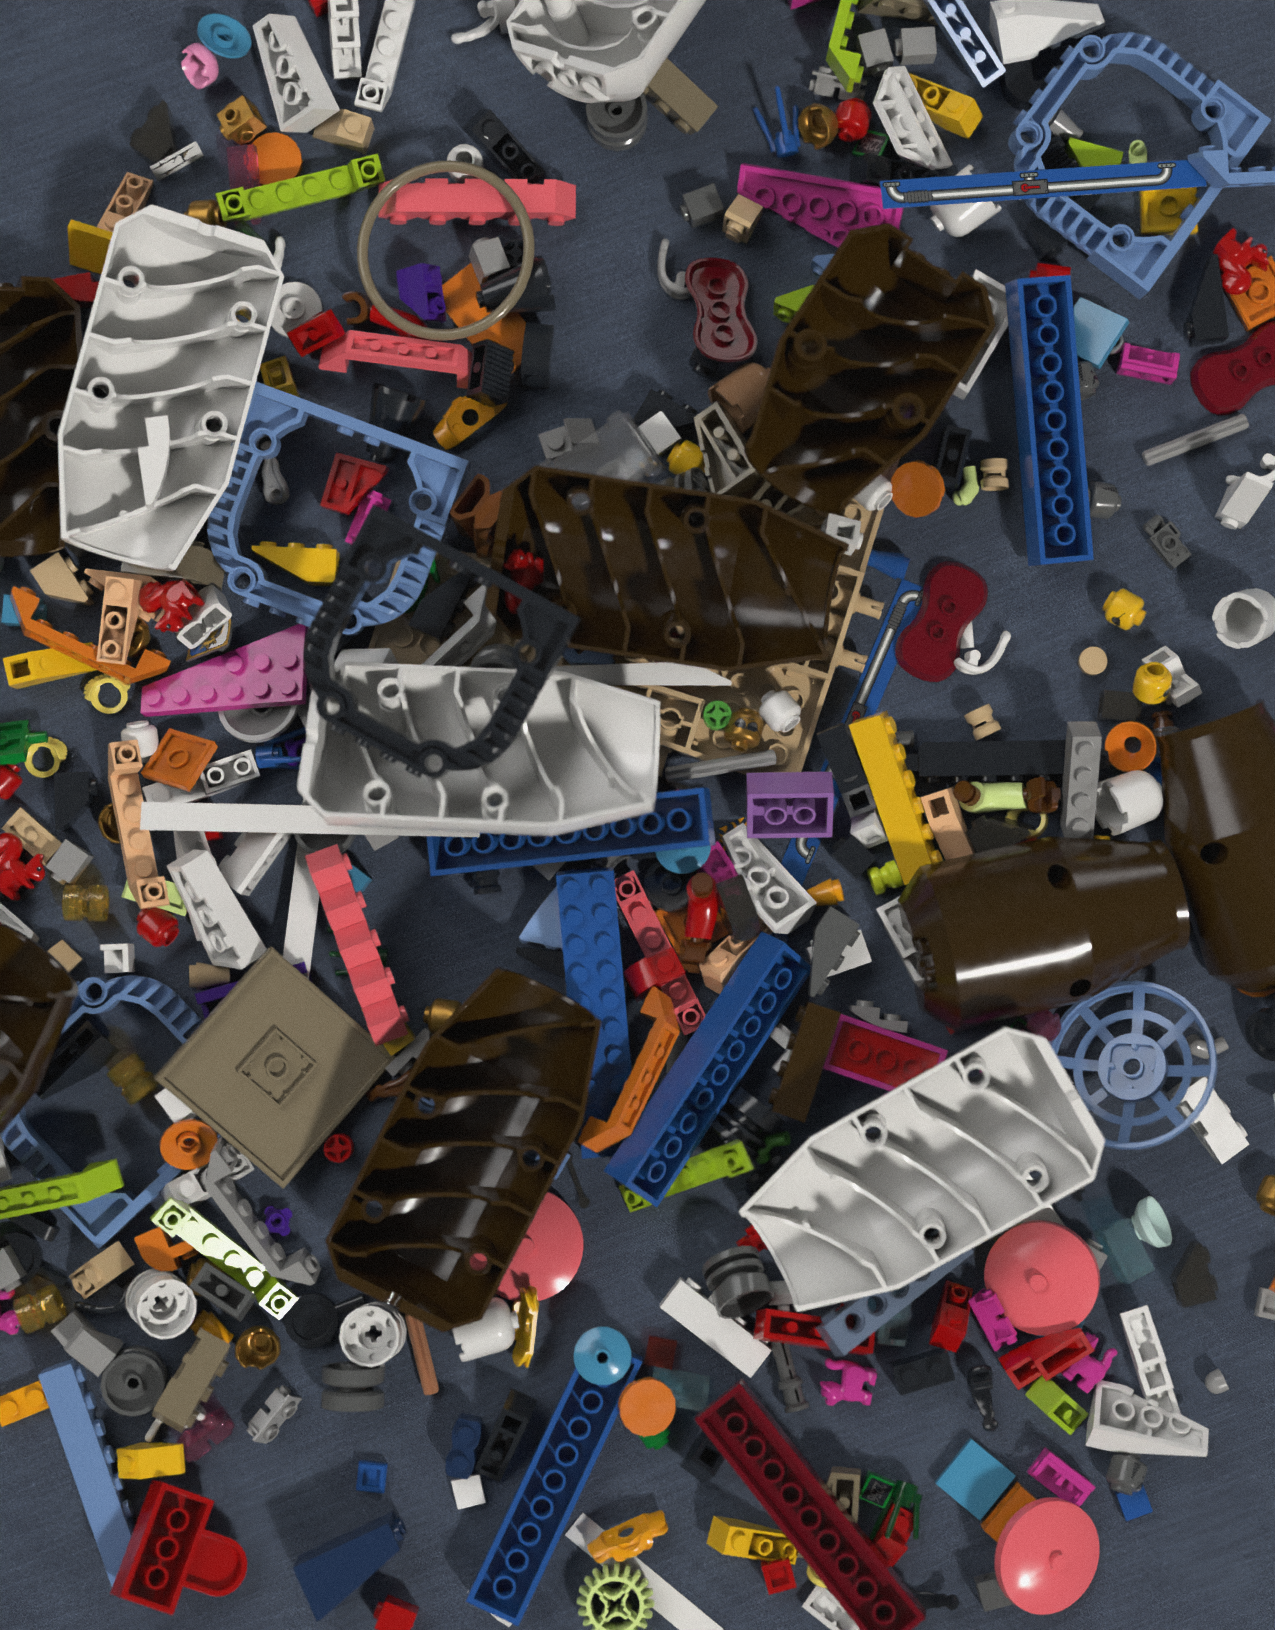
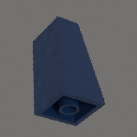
M392 1511L299 1555L293 1570L316 1621L323 1619L401 1549L405 1539L404 1534L407 1533L401 1517L396 1518Z

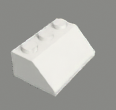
M242 832L234 844L237 847L231 856L226 855L218 866L228 885L239 894L249 896L293 833Z

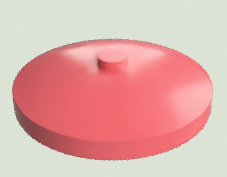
M547 1191L496 1291L497 1295L512 1301L521 1300L519 1289L525 1288L527 1290L528 1286H534L537 1289L538 1300L541 1301L559 1293L575 1276L583 1255V1233L579 1220L573 1210L557 1195ZM474 1254L478 1260L487 1261L483 1254Z
M1032 1220L1010 1228L995 1242L985 1263L984 1281L986 1290L991 1289L993 1293L996 1292L1005 1310L1004 1313L1000 1314L1002 1318L1008 1316L1013 1327L1023 1332L1047 1336L1070 1330L1086 1318L1098 1297L1100 1273L1098 1263L1091 1248L1076 1232L1056 1222Z
M1049 1497L1038 1499L1018 1510L1005 1525L995 1552L996 1578L1004 1595L1024 1611L1038 1615L1057 1613L1075 1603L1089 1587L1098 1565L1099 1538L1094 1523L1085 1511L1061 1498Z

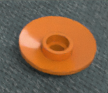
M196 1119L181 1120L165 1130L160 1140V1151L164 1160L175 1168L182 1170L197 1169L209 1163L211 1151L218 1137L215 1130L206 1122ZM187 1138H193L191 1141H185Z

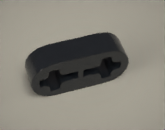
M37 1213L8 1218L15 1224L50 1242L55 1240L60 1231L59 1226Z

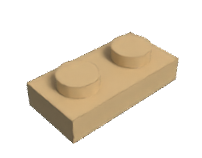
M22 807L1 828L5 832L18 836L22 841L23 848L33 857L38 853L43 854L42 862L44 866L49 863L63 843Z

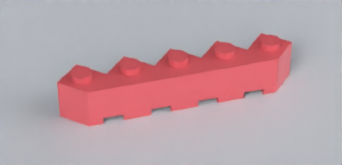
M425 178L424 183H408L389 198L378 214V217L388 219L394 225H404L407 220L419 217L429 220V223L432 225H444L447 220L454 218L468 220L471 225H484L487 220L500 218L507 220L509 225L520 226L514 210L505 197L497 189L481 179H465L464 183L448 182V179ZM527 179L504 180L522 201L530 220L538 218L548 221V225L561 226L564 225V221L576 218V185L557 179H544V184L528 183ZM392 180L380 183L379 192Z
M338 844L305 855L310 874L318 890L325 914L333 930L340 954L348 970L353 989L361 1005L375 1045L378 1046L407 1035L408 1031L405 1023L410 1020L404 1005L398 1006L391 984L395 983L390 967L384 968L377 950V946L381 945L376 929L370 930L362 909L367 907L362 892L355 891L348 870L353 868L348 854H341Z

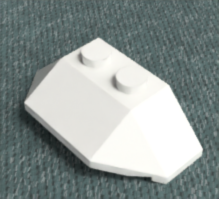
M906 67L887 68L884 71L873 105L895 151L901 160L931 170L951 167L953 164Z

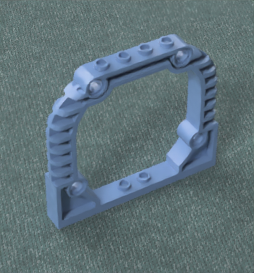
M1127 32L1110 34L1102 39L1096 35H1087L1079 41L1075 48L1069 45L1059 59L1063 62L1059 69L1053 67L1044 79L1048 83L1045 89L1042 91L1038 88L1028 101L1032 104L1028 112L1022 110L1014 120L1013 124L1017 127L1008 139V146L1010 151L1016 155L1014 158L1015 172L1045 170L1041 156L1051 141V130L1048 122L1079 80H1090L1097 77L1110 63L1130 65L1146 73L1192 109L1191 121L1194 127L1201 132L1208 133L1211 145H1216V150H1228L1229 168L1239 166L1271 119L1218 79L1215 83L1206 77L1207 75L1195 69L1190 62L1182 59L1177 52H1173L1165 43L1157 41L1150 35ZM1083 50L1089 51L1092 57L1086 56ZM1205 110L1210 111L1213 115V118L1209 117L1206 114ZM1021 135H1026L1030 139V143L1024 142ZM1207 183V186L1200 187L1194 195L1198 198L1194 205L1188 204L1179 216L1182 222L1169 240L1163 235L1135 237L1133 230L1125 224H1118L1109 228L1067 196L1023 200L1026 206L1036 214V217L1046 222L1050 228L1055 229L1066 240L1071 241L1079 250L1081 249L1089 256L1086 260L1140 300L1150 291L1222 188H1213ZM1113 237L1120 240L1122 247L1115 245Z
M256 381L229 484L208 516V540L216 561L228 574L227 582L229 588L234 593L244 597L243 603L259 608L260 603L270 606V613L283 618L289 613L297 616L295 622L310 627L322 601L269 582L267 573L261 565L243 557L238 539L240 517L257 471L263 459H272L278 455L281 449L280 439L293 430L305 426L308 416L338 426L336 431L350 437L353 436V433L364 436L363 441L379 447L381 442L410 453L407 463L412 470L417 489L409 497L410 509L417 515L414 526L440 541L451 519L450 510L459 498L471 464L468 460ZM270 437V448L264 451L260 450L258 446L260 439ZM423 496H428L432 501L430 508L424 511L419 510L417 501ZM423 545L418 555L402 559L396 575L386 591L368 603L360 601L353 613L357 618V624L352 629L345 628L342 634L356 636L364 630L365 626L381 625L405 613L421 594L437 552ZM243 574H248L250 577L249 586L245 589H240L237 583L238 578Z
M136 975L122 976L110 980L102 977H90L82 983L76 982L78 994L60 1039L87 1013L98 1014L108 1012L121 1000L138 1003L155 1014L182 1044L201 1025L203 1020L172 988L153 978ZM95 983L99 984L102 988V995L98 999H94L90 994V988ZM24 1106L0 1136L9 1151L37 1180L75 1173L35 1131L26 1116ZM166 1162L156 1171L160 1176L138 1197L131 1190H114L86 1203L60 1207V1209L100 1249L110 1242L155 1199L167 1183L177 1178L184 1170L175 1168Z

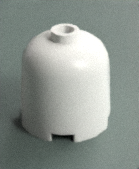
M967 165L955 176L973 175L971 172L974 171V167ZM992 201L930 206L934 215L930 220L939 232L944 229L949 235L962 237L1000 212L1001 206L999 204L994 205Z
M1258 588L1245 589L1222 598L1215 606L1212 616L1218 631L1217 637L1225 645L1240 649L1249 648L1271 636L1275 631V598L1269 592Z
M1134 770L1098 782L1095 817L1103 829L1109 828L1112 831L1111 834L1113 836L1155 819L1162 810V786L1150 773Z
M493 1297L482 1320L453 1329L456 1345L460 1344L462 1351L464 1350V1353L459 1354L462 1362L501 1352L513 1344L515 1329L520 1328L517 1312H511L508 1304L503 1299Z

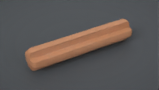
M405 1314L423 1393L425 1395L435 1394L439 1391V1386L423 1322Z

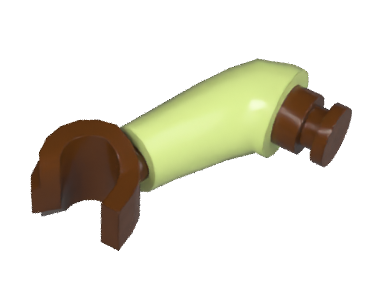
M1041 776L1026 782V788L1024 783L1015 782L969 783L967 781H960L956 784L953 791L954 797L959 800L960 806L964 810L975 814L1025 809L1027 804L1030 812L1038 814L1051 813L1057 810L1058 801L1061 799L1060 788L1056 786L1055 782L1044 781V778Z

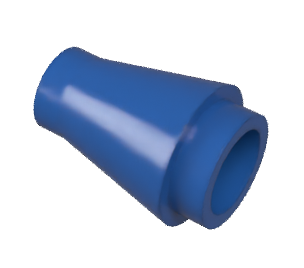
M872 549L867 565L894 580L896 578L904 579L910 558L905 557L904 553Z

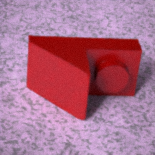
M329 309L312 316L287 332V335L300 356L303 357L340 338L346 332L333 311Z
M895 1503L892 1504L875 1539L872 1541L891 1567L907 1551L908 1545L906 1542L913 1531V1512L901 1506L889 1539L885 1538Z

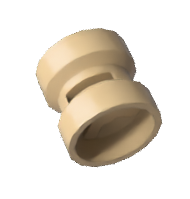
M990 458L980 461V470L983 472L981 490L1001 491L1009 488V479L1006 477V471L1008 470L1007 459Z
M986 704L964 715L967 723L971 724L974 729L972 734L976 741L1002 729L999 722L993 719V710L990 704Z

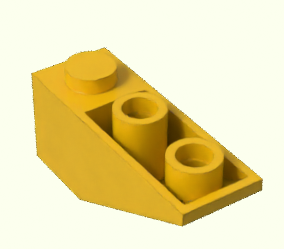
M909 73L931 121L949 132L969 139L983 117L975 99Z
M263 541L260 542V546H252V551L256 555L310 586H332L339 573L340 553L337 549H333V545L316 544V548H305L303 543H288V547H277L275 542Z
M93 642L83 644L89 646L90 644H93ZM52 648L3 658L8 684L15 689L96 670Z
M713 1516L706 1544L721 1554L765 1561L789 1557L790 1564L795 1565L798 1550L783 1531L739 1519Z

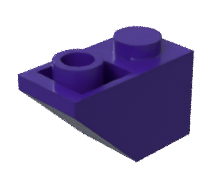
M419 263L396 271L399 298L424 320L446 322L440 266Z

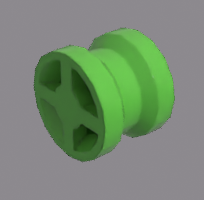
M723 701L709 703L703 712L705 725L711 730H723L728 725L732 716L731 709Z

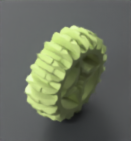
M615 1562L614 1570H610L609 1565L605 1563L603 1564L604 1573L594 1568L592 1571L594 1578L588 1575L584 1578L587 1586L579 1587V1592L584 1596L577 1598V1604L583 1606L578 1610V1615L587 1616L583 1620L584 1626L593 1624L591 1630H638L637 1626L644 1629L647 1627L645 1619H651L653 1612L648 1608L654 1607L655 1601L649 1598L653 1595V1589L645 1588L649 1580L647 1578L638 1580L641 1575L639 1569L630 1574V1564H626L623 1571L619 1570V1562ZM612 1581L623 1582L617 1588H610L607 1585L602 1586ZM631 1589L636 1592L639 1598L640 1605L637 1612L632 1609V1605L627 1601ZM595 1592L600 1595L599 1599L605 1605L600 1616L595 1611L592 1603V1597ZM621 1597V1603H616L610 1608L611 1599L615 1601ZM615 1616H621L626 1620L618 1623L609 1622Z

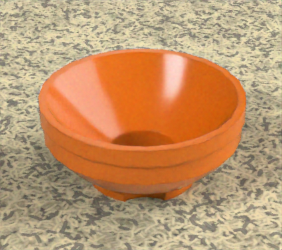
M1135 721L1122 722L1112 728L1105 740V751H1108L1109 762L1123 772L1143 770L1149 766L1154 760L1157 751L1156 738L1150 728ZM1133 736L1140 740L1141 748L1138 752L1133 753L1126 749L1125 740L1128 737Z

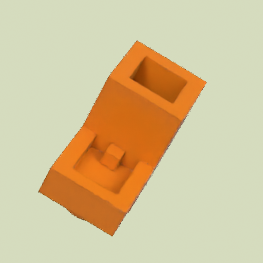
M160 1227L134 1237L144 1261L159 1271H173L182 1267L180 1255L185 1260L199 1254V1251L185 1240L174 1245L171 1236Z

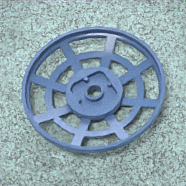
M1121 981L1087 1001L1073 1004L1055 1026L1048 1042L1062 1067L1073 1069L1075 1086L1088 1112L1091 1110L1103 1120L1120 1125L1118 1141L1104 1138L1105 1147L1121 1150L1143 1149L1159 1145L1174 1138L1186 1130L1198 1118L1208 1103L1214 1088L1217 1074V1052L1214 1038L1207 1023L1198 1010L1183 996L1155 983ZM1133 992V1010L1115 1012L1099 1020L1089 1009L1090 1006L1107 997ZM1145 993L1166 998L1180 1006L1187 1013L1174 1025L1165 1017L1145 1010ZM1081 1015L1091 1028L1081 1040L1075 1058L1058 1056L1059 1047L1065 1033L1073 1021ZM1132 1019L1131 1033L1114 1038L1107 1029L1108 1026L1114 1023ZM1144 1020L1157 1023L1167 1029L1168 1032L1155 1042L1152 1038L1143 1035ZM1194 1022L1200 1028L1206 1041L1209 1065H1193L1191 1049L1183 1033ZM1098 1035L1106 1045L1100 1054L1099 1060L1084 1059L1090 1044ZM1176 1040L1182 1050L1184 1065H1168L1164 1053ZM1131 1061H1138L1140 1063L1139 1071L1133 1075L1127 1074V1064ZM1083 1071L1098 1072L1103 1085L1102 1088L1091 1096L1084 1083ZM1183 1077L1177 1093L1169 1102L1160 1091L1166 1078ZM1208 1077L1201 1100L1193 1112L1184 1119L1175 1108L1186 1095L1191 1078ZM1112 1095L1124 1101L1122 1117L1108 1113L1098 1105ZM1152 1098L1160 1108V1110L1150 1115L1134 1118L1136 1102ZM1165 1116L1176 1126L1168 1133L1154 1139L1130 1142L1133 1126L1150 1124Z

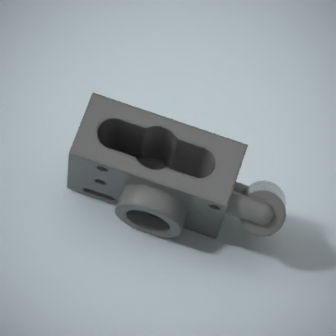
M1155 515L1143 525L1144 531L1150 535V538L1146 541L1170 571L1192 555L1179 540L1181 532L1172 521L1166 524L1160 515ZM1161 526V529L1155 533L1154 530Z

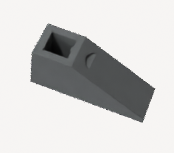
M831 906L827 908L813 931L808 995L814 997L816 993L819 995L823 994L830 982L826 977L832 969L838 970L845 959L841 955L847 945L852 947L860 935V932L857 931L860 924Z

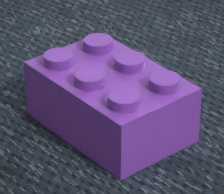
M832 772L746 773L747 838L832 837L834 799Z

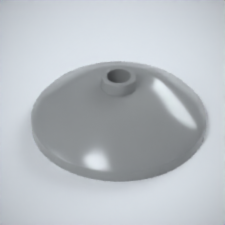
M299 705L269 707L265 712H262L263 708L218 711L221 723L232 736L245 742L258 743L271 740L283 733L295 719Z

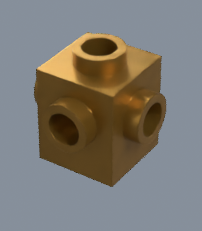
M244 95L226 105L223 110L216 114L222 124L219 126V129L224 137L229 141L231 139L240 146L250 142L257 134L267 128L257 106Z

